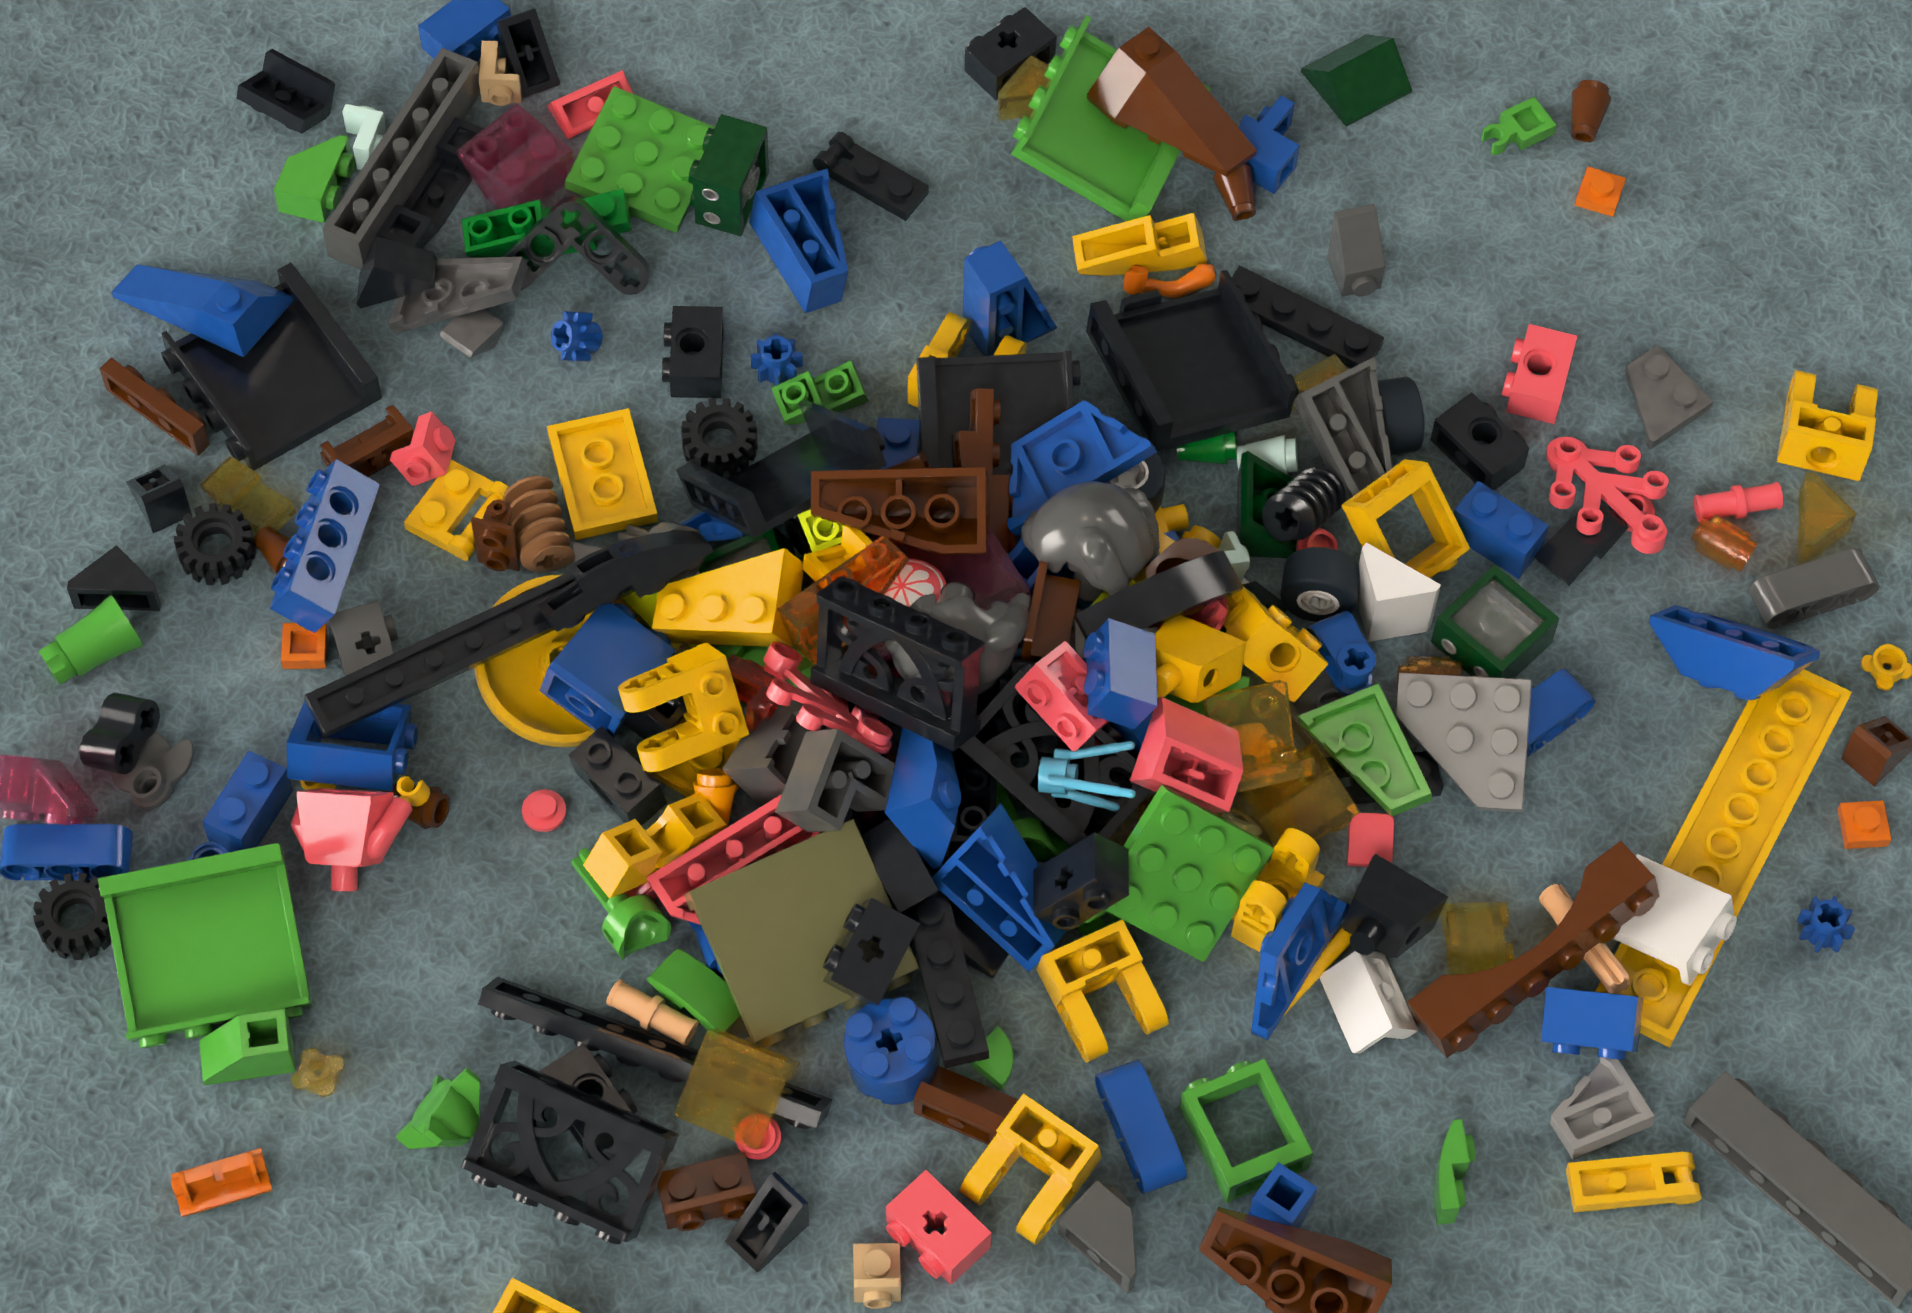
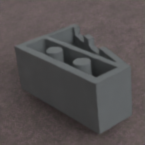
M1375 357L1300 393L1294 400V405L1327 470L1334 473L1342 482L1345 489V502L1393 468L1388 436H1386L1383 420L1382 396L1379 394Z
M769 698L765 699L748 726L749 735L740 739L722 769L760 807L783 793L806 731H811L796 721V717L803 704L792 700L790 706H782ZM823 725L820 730H829L830 728Z

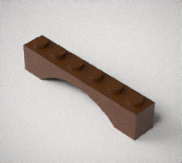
M1619 841L1585 867L1581 887L1570 910L1556 929L1543 941L1518 958L1492 969L1468 974L1442 975L1407 1002L1414 1021L1446 1058L1456 1051L1462 1052L1468 1049L1476 1041L1478 1034L1492 1024L1497 1025L1505 1021L1513 1012L1514 1007L1524 999L1539 995L1546 989L1553 977L1563 970H1571L1583 960L1586 952L1598 943H1606L1613 939L1620 931L1621 926L1631 918L1647 913L1656 903V899L1660 897L1656 877L1622 841Z

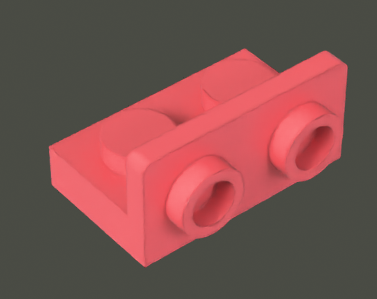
M1064 641L1039 660L1015 685V689L1073 752H1076L1092 735L1110 721L1088 714L1087 694L1084 692L1087 663Z

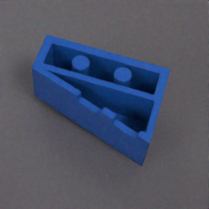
M828 169L755 191L749 220L750 225L805 314L841 302L848 275L841 232L837 229L835 219L834 199H831L828 185Z
M1000 803L932 876L942 893L1028 972L1039 963L1042 955L1047 954L1066 933L1065 930L1058 929L1054 925L1034 916V869L1039 867V864Z

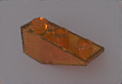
M883 535L777 608L792 644L809 661L816 665L819 604L816 603V593L839 577H846L885 595L908 563L907 556ZM844 616L843 623L846 626V628L850 631L846 622L847 617Z

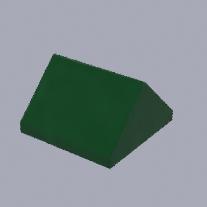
M1364 35L1301 68V73L1346 127L1412 92L1401 57L1392 37Z
M1246 451L1241 454L1237 481V538L1241 545L1246 547L1249 557L1288 558L1296 552L1297 540L1279 542L1271 537L1265 529L1262 520V509L1266 501L1293 478L1253 453Z

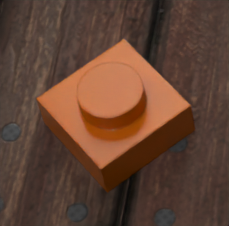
M1588 166L1576 197L1575 206L1614 217L1626 178Z
M283 623L282 668L326 669L328 648L327 623L315 633L296 623Z
M1884 800L1840 803L1837 811L1845 849L1889 846L1892 839Z

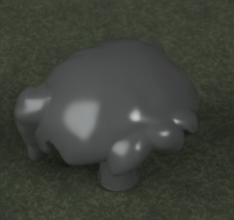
M1088 481L1077 483L1058 491L1039 509L1029 514L1021 530L1024 546L1036 556L1038 562H1048V570L1057 573L1067 562L1068 568L1075 572L1076 580L1081 581L1078 599L1086 602H1094L1103 591L1108 592L1110 597L1128 588L1129 582L1145 566L1148 567L1150 562L1160 554L1159 527L1154 508L1147 500L1145 493L1132 487L1121 488L1111 483Z
M951 582L941 588V601L939 603H936L935 594L932 593L920 597L910 607L919 612L927 613L932 618L956 629H961L985 642V650L981 654L978 686V695L991 688L1011 665L1018 643L1021 642L1028 628V611L1031 607L1032 599L1026 593H1018L1008 603L994 601L987 610H983L975 605V592L970 586L960 582ZM896 640L884 641L886 649L892 655L897 671L904 680L912 675L920 674L909 655ZM950 666L949 669L942 673L943 678L954 679L955 668ZM916 685L915 687L921 690L926 686ZM948 691L951 703H953V691Z

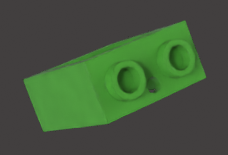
M1265 1058L1255 1063L1250 1061L1237 1063L1229 1068L1225 1075L1211 1081L1208 1077L1198 1079L1190 1083L1185 1088V1091L1182 1092L1179 1109L1226 1203L1259 1190L1278 1162L1296 1174L1310 1168L1313 1152ZM1258 1084L1288 1144L1232 1167L1202 1106Z

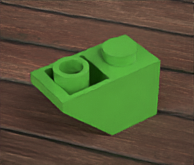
M336 136L287 158L274 188L279 212L322 223L326 222L330 210H335L341 201V185L344 178H350L355 168V157L351 153L348 136Z
M285 1008L238 1015L199 1040L204 1086L296 1072L292 1030Z

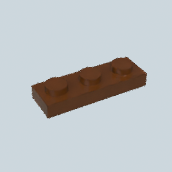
M110 358L99 368L107 391L197 456L210 445L205 429L207 425L203 418L194 410L188 409L185 411L179 407L173 397L163 388L157 387L154 389L147 384L143 376L131 365L124 367L113 358Z

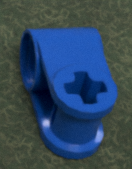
M1343 611L1306 627V630L1322 644L1318 651L1328 662L1325 671L1340 694L1348 696L1372 686L1373 677L1371 673L1375 668L1376 656L1362 635L1355 618L1349 611Z

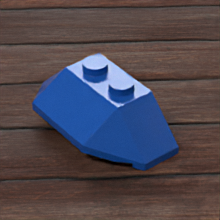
M1678 605L1650 615L1649 624L1681 675L1698 680L1699 685L1703 687L1722 688L1732 691L1737 698L1744 700L1759 699L1761 695L1779 688L1818 660L1820 650L1808 644L1707 613H1697Z

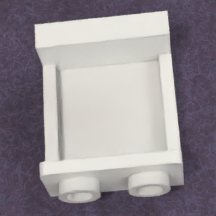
M1637 854L1636 857L1656 877L1660 897L1656 899V903L1647 913L1631 918L1621 926L1618 934L1605 944L1612 951L1619 941L1679 969L1681 982L1690 986L1699 973L1704 974L1709 969L1714 957V950L1721 940H1728L1735 929L1737 918L1734 916L1732 896Z

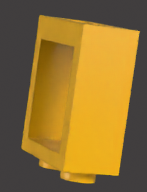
M1404 459L1341 506L1362 548L1367 542L1395 558L1376 519L1406 497L1412 495L1435 542L1405 563V565L1431 578L1438 572H1444L1454 567L1458 563V558L1467 552L1470 547L1428 462Z

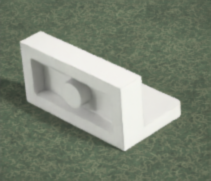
M1354 951L1321 975L1320 981L1353 1053L1364 1052L1384 1037L1405 1039L1419 1031L1386 956L1382 952L1373 951L1370 955H1362Z

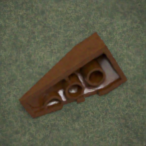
M1149 26L1117 49L1087 93V99L1114 124L1125 129L1131 126L1148 134V140L1158 145L1161 142L1167 143L1183 151L1184 157L1225 177L1256 156L1257 150L1177 51Z
M986 467L811 471V515L943 556L987 555L990 525V480Z
M1221 1207L1217 1208L1199 1246V1250L1237 1283L1246 1285L1265 1301V1306L1273 1313H1378L1392 1285V1259L1346 1240Z

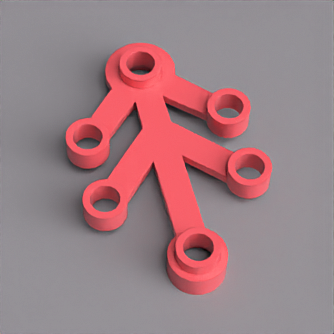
M1559 437L1548 444L1546 458L1551 469L1556 472V480L1550 487V504L1559 509L1571 507L1574 504L1576 488L1571 483L1573 475L1576 474L1585 482L1583 507L1579 510L1576 521V528L1579 532L1585 535H1595L1600 532L1603 522V513L1600 510L1602 499L1633 528L1631 544L1636 550L1645 554H1654L1663 549L1667 528L1662 519L1655 515H1644L1621 492L1641 494L1654 500L1661 499L1667 493L1668 477L1660 471H1650L1643 478L1603 473L1593 467H1611L1625 474L1634 473L1638 470L1641 453L1636 447L1623 445L1616 452L1588 449L1582 441L1573 437ZM1558 493H1563L1567 496H1561ZM1586 519H1590L1595 522H1588L1586 521Z
M780 642L771 643L763 658L765 662L764 671L775 678L766 692L770 700L782 706H790L792 700L802 703L803 706L796 717V721L808 730L817 731L825 725L829 728L843 731L877 753L886 754L889 752L892 746L890 739L893 732L887 725L878 720V715L857 705L854 706L850 713L847 700L810 683V679L798 670L803 659L798 651ZM790 679L799 688L794 687L790 683L786 682V680Z

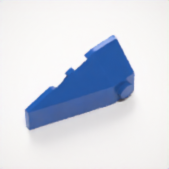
M136 265L112 291L114 298L242 357L252 349L293 302L291 295L260 281L145 265Z
M903 728L885 814L934 870L942 865L955 828L958 807L961 803V791L951 750Z

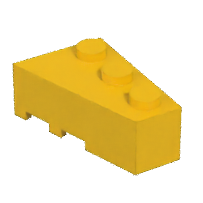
M783 548L668 583L657 593L652 629L665 634L673 643L703 644L707 642L714 645L769 647L772 642H780L793 647L804 572L802 569L803 562Z

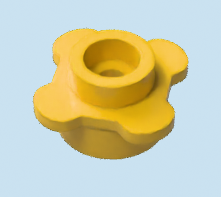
M1892 644L1880 646L1873 655H1865L1861 660V668L1869 672L1876 680L1877 688L1884 691L1892 689L1894 683L1900 679L1907 680L1912 675V665L1907 663L1905 653ZM1887 664L1891 669L1886 670L1883 668V665Z

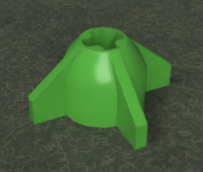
M467 1067L453 1081L451 1079H443L437 1075L433 1079L431 1091L418 1106L412 1120L396 1134V1139L409 1149L439 1146L457 1147L467 1143L477 1131L480 1123V1078Z

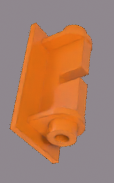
M261 1148L171 1174L172 1179H170L181 1217L273 1191Z

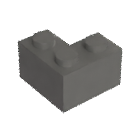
M839 729L806 731L775 813L807 832L840 831L849 808L856 812L886 810L895 764Z

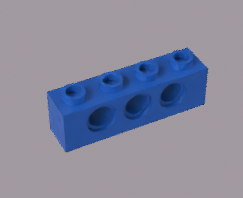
M337 459L326 470L322 471L319 469L314 473L306 489L311 494L309 500L301 507L295 519V524L299 526L297 534L292 536L283 552V557L287 558L285 567L280 569L271 585V590L275 591V595L269 609L313 633L318 631L335 615L380 486L379 483Z

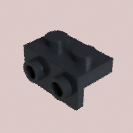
M270 49L265 53L263 70L238 85L236 99L251 106L255 111L264 113L281 122L288 129L302 134L330 115L335 83L284 54Z

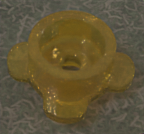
M315 1048L305 1049L300 1055L302 1061L300 1068L291 1077L293 1086L297 1090L306 1089L308 1092L318 1094L321 1097L332 1095L335 1091L338 1073L344 1069L343 1059L339 1055L329 1057L319 1054ZM316 1069L322 1070V1073L319 1076H316L313 1073Z

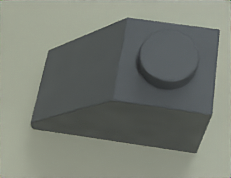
M1375 204L1334 213L1327 259L1342 297L1353 294L1359 297L1367 296L1376 289H1381L1385 264Z
M1096 1180L1060 1218L1058 1234L1128 1294L1134 1288L1136 1276L1132 1209L1129 1208L1130 1203L1119 1190L1112 1186L1107 1189Z

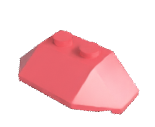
M781 794L647 876L646 879L671 917L700 924L695 910L690 911L683 894L816 836L821 832H807L775 813L782 796Z

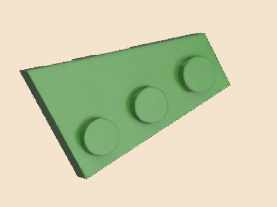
M1379 683L1298 715L1299 724L1391 817L1432 801L1430 788Z

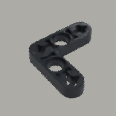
M568 196L561 199L501 256L524 257V253L520 251L523 249L529 261L526 263L528 270L520 291L527 288L571 245L617 290L624 294L633 295L643 291L648 284L650 274L647 261L585 200L576 196ZM565 209L571 213L576 209L580 211L579 222L586 229H588L590 223L595 225L588 230L584 239L579 238L582 228L576 222L571 221L567 224L563 221ZM540 234L548 235L554 241L555 248L550 253L541 254L534 250L531 240ZM596 236H606L611 240L614 248L607 255H598L592 251L590 241ZM621 251L624 253L621 263L629 270L637 267L639 269V281L633 278L625 281L623 279L624 269L617 262H615L613 268L608 266L615 261Z

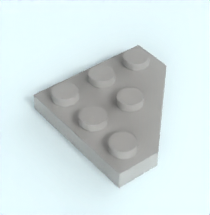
M1399 673L1396 717L1401 724L1426 749L1427 753L1460 787L1478 810L1523 813L1532 681L1525 679Z

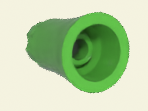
M110 595L92 612L54 637L56 641L50 642L39 653L60 685L76 677L77 674L81 677L96 667L144 645L118 603Z

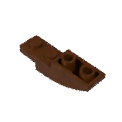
M977 388L970 392L969 431L953 433V458L955 468L986 467L990 480V525L987 555L992 562L1004 560L1015 547V535L1007 526L1009 511H1012L1013 497L1009 494V475H992L993 468H998L1000 460L999 442H993V425H999L1000 400L994 399V389Z

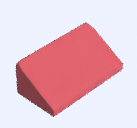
M623 70L552 101L547 105V108L567 139L592 129L613 86L633 94Z

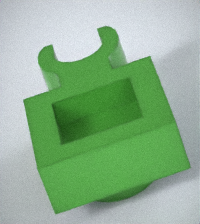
M1532 97L1501 112L1500 124L1495 123L1486 126L1483 129L1481 141L1484 142L1489 138L1499 140L1492 144V155L1501 154L1513 142L1516 143L1520 150H1523L1554 135L1557 125L1538 100Z

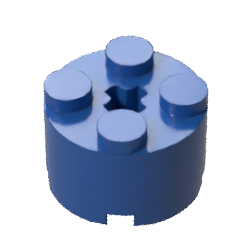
M906 997L882 999L879 1005L868 1004L857 1013L851 1015L847 1020L844 1034V1050L851 1078L861 1093L867 1097L871 1096L882 1100V1103L898 1105L914 1100L921 1082L931 1085L930 1082L939 1066V1053L935 1032L929 1017L911 999Z

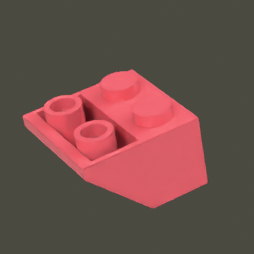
M1159 697L1157 700L1158 706L1153 711L1130 781L1156 793L1162 784L1213 813L1229 812L1243 773L1238 731L1177 703Z

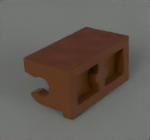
M394 405L385 408L388 413L385 416V420L335 448L328 441L322 443L320 447L323 451L320 452V455L328 467L337 459L369 477L392 464L390 461L391 453L409 446L414 430Z

